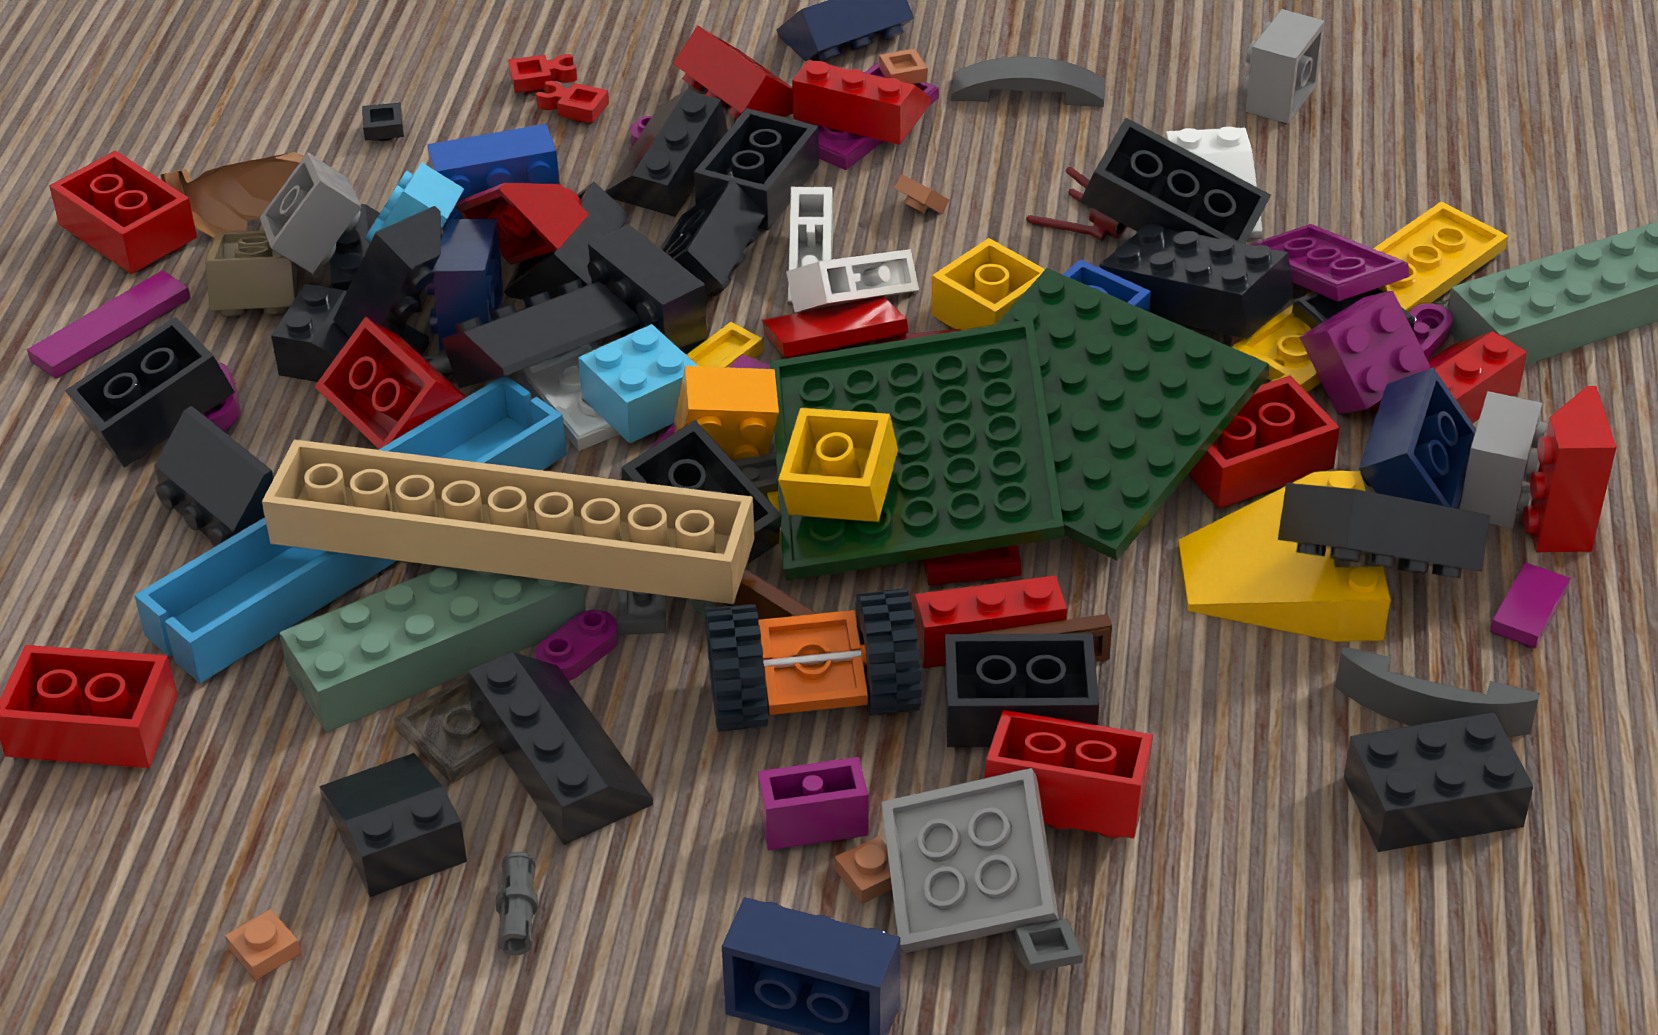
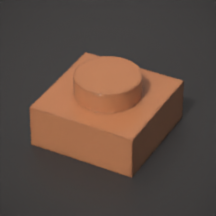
M916 49L879 55V69L885 78H895L900 82L909 84L927 81L928 68Z
M903 174L900 175L894 186V189L907 195L904 201L905 204L924 214L928 207L943 214L950 201L948 198Z
M880 836L835 856L836 872L861 904L892 890L887 845Z
M272 909L265 911L225 935L228 949L255 981L301 954L298 939Z

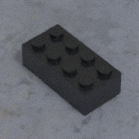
M1125 118L1095 169L1080 202L1136 232L1145 225L1157 224L1167 229L1182 232L1193 231L1198 235L1218 239L1229 238L1234 242L1246 244L1271 194L1136 122Z
M1157 224L1142 227L1134 236L1099 264L1101 269L1150 290V313L1177 324L1249 339L1294 297L1288 252L1270 249L1265 245L1254 246L1238 243L1229 238L1218 239L1198 235L1193 231L1182 232L1167 229Z
M1286 483L1278 540L1297 543V553L1325 557L1327 548L1331 549V559L1359 562L1360 555H1365L1364 564L1393 568L1396 560L1398 561L1397 570L1426 574L1430 565L1433 566L1432 574L1461 578L1462 569L1482 572L1490 515L1357 489Z

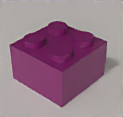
M1393 290L1364 297L1299 337L1337 414L1366 410L1382 400L1388 383L1431 368Z

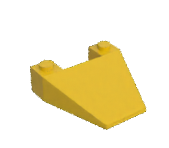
M1360 471L1313 472L1293 482L1295 484L1365 491ZM1285 487L1178 540V552L1187 610L1190 612L1335 642L1384 641L1391 599L1383 566L1335 567L1334 559L1330 558L1331 549L1326 548L1325 557L1296 552L1297 543L1278 540Z

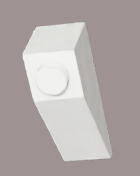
M791 187L789 270L818 261L832 260V187ZM788 286V304H793L790 287Z
M911 249L818 261L786 271L795 313L919 290Z

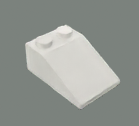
M1228 126L1220 129L1196 130L1186 128L1180 131H1166L1167 140L1257 187L1253 153L1246 128ZM1261 216L1249 238H1262Z

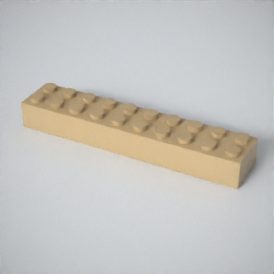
M295 439L262 500L270 544L734 604L754 542L753 497Z

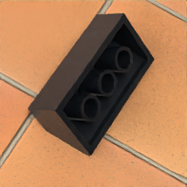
M581 279L558 286V296L550 298L548 291L523 299L526 306L523 309L516 311L514 304H510L489 312L491 321L481 323L480 317H475L454 325L457 333L441 340L458 387L463 388L507 376L641 323L639 316L600 281L583 286Z
M510 652L468 670L471 710L563 845L653 805L652 796L557 665Z

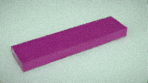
M162 270L28 348L29 359L56 379L191 298L189 288Z

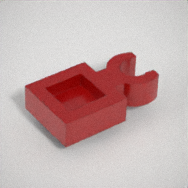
M571 54L560 55L553 60H547L545 55L508 59L509 74L515 93H533L540 89H545L546 81H558L561 83L577 81L576 65L573 63V55Z
M546 81L545 93H536L537 107L542 110L558 109V116L574 119L578 122L594 123L609 104V93L605 89L573 83L568 89L558 82Z

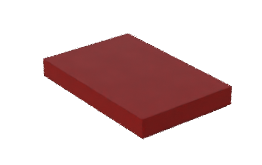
M884 296L762 320L764 334L786 358L909 333L907 318Z

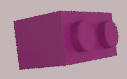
M859 757L758 771L759 812L767 850L869 836V794Z

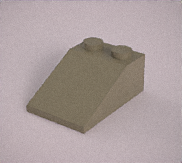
M265 231L216 233L205 261L210 310H221L222 315L228 316L241 315L246 313V309L263 308V312L269 314L288 311V307L292 305L298 295V264L270 247Z

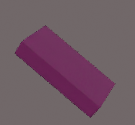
M1525 562L1492 619L1490 632L1536 648L1568 591L1571 578Z

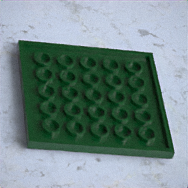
M1046 268L996 325L1033 319L1065 536L1118 561L1269 376V363Z
M1033 319L770 361V369H775L779 408L774 429L777 479H779L800 408L890 414L898 446L879 522L789 515L778 480L779 510L782 514L783 570L787 581L1066 538Z

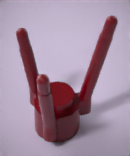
M1067 167L1066 173L1086 189L1090 180L1072 167ZM1073 188L1068 191L1071 197L1080 202L1083 193ZM1093 208L1089 214V221L1094 223L1093 226L1033 215L1026 217L1028 223L1087 234L1101 241L1106 235L1116 239L1120 238L1127 229V226Z

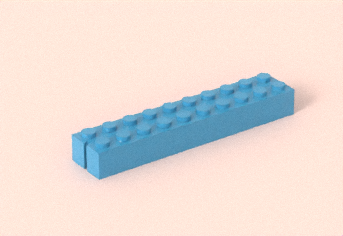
M508 376L496 379L379 449L535 470H544L567 455L563 415L537 396L531 399V392ZM264 517L136 593L134 597L144 635L169 657L173 655L175 663L198 683H202L279 635V632L297 624L398 560L270 544L266 519Z

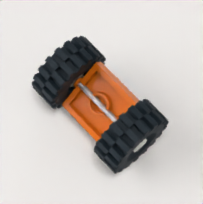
M906 588L857 593L855 610L758 620L755 604L707 608L705 610L709 671L718 732L767 727L768 711L769 715L866 705L867 712L872 716L920 710V697H922L920 684L921 670L919 666L920 652L917 644L918 635L917 628H915L914 610H912L911 597Z

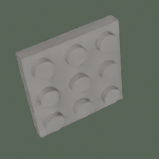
M1032 768L882 801L897 933L901 937L900 948L904 953L1015 930L1017 927L1059 920L1037 776Z

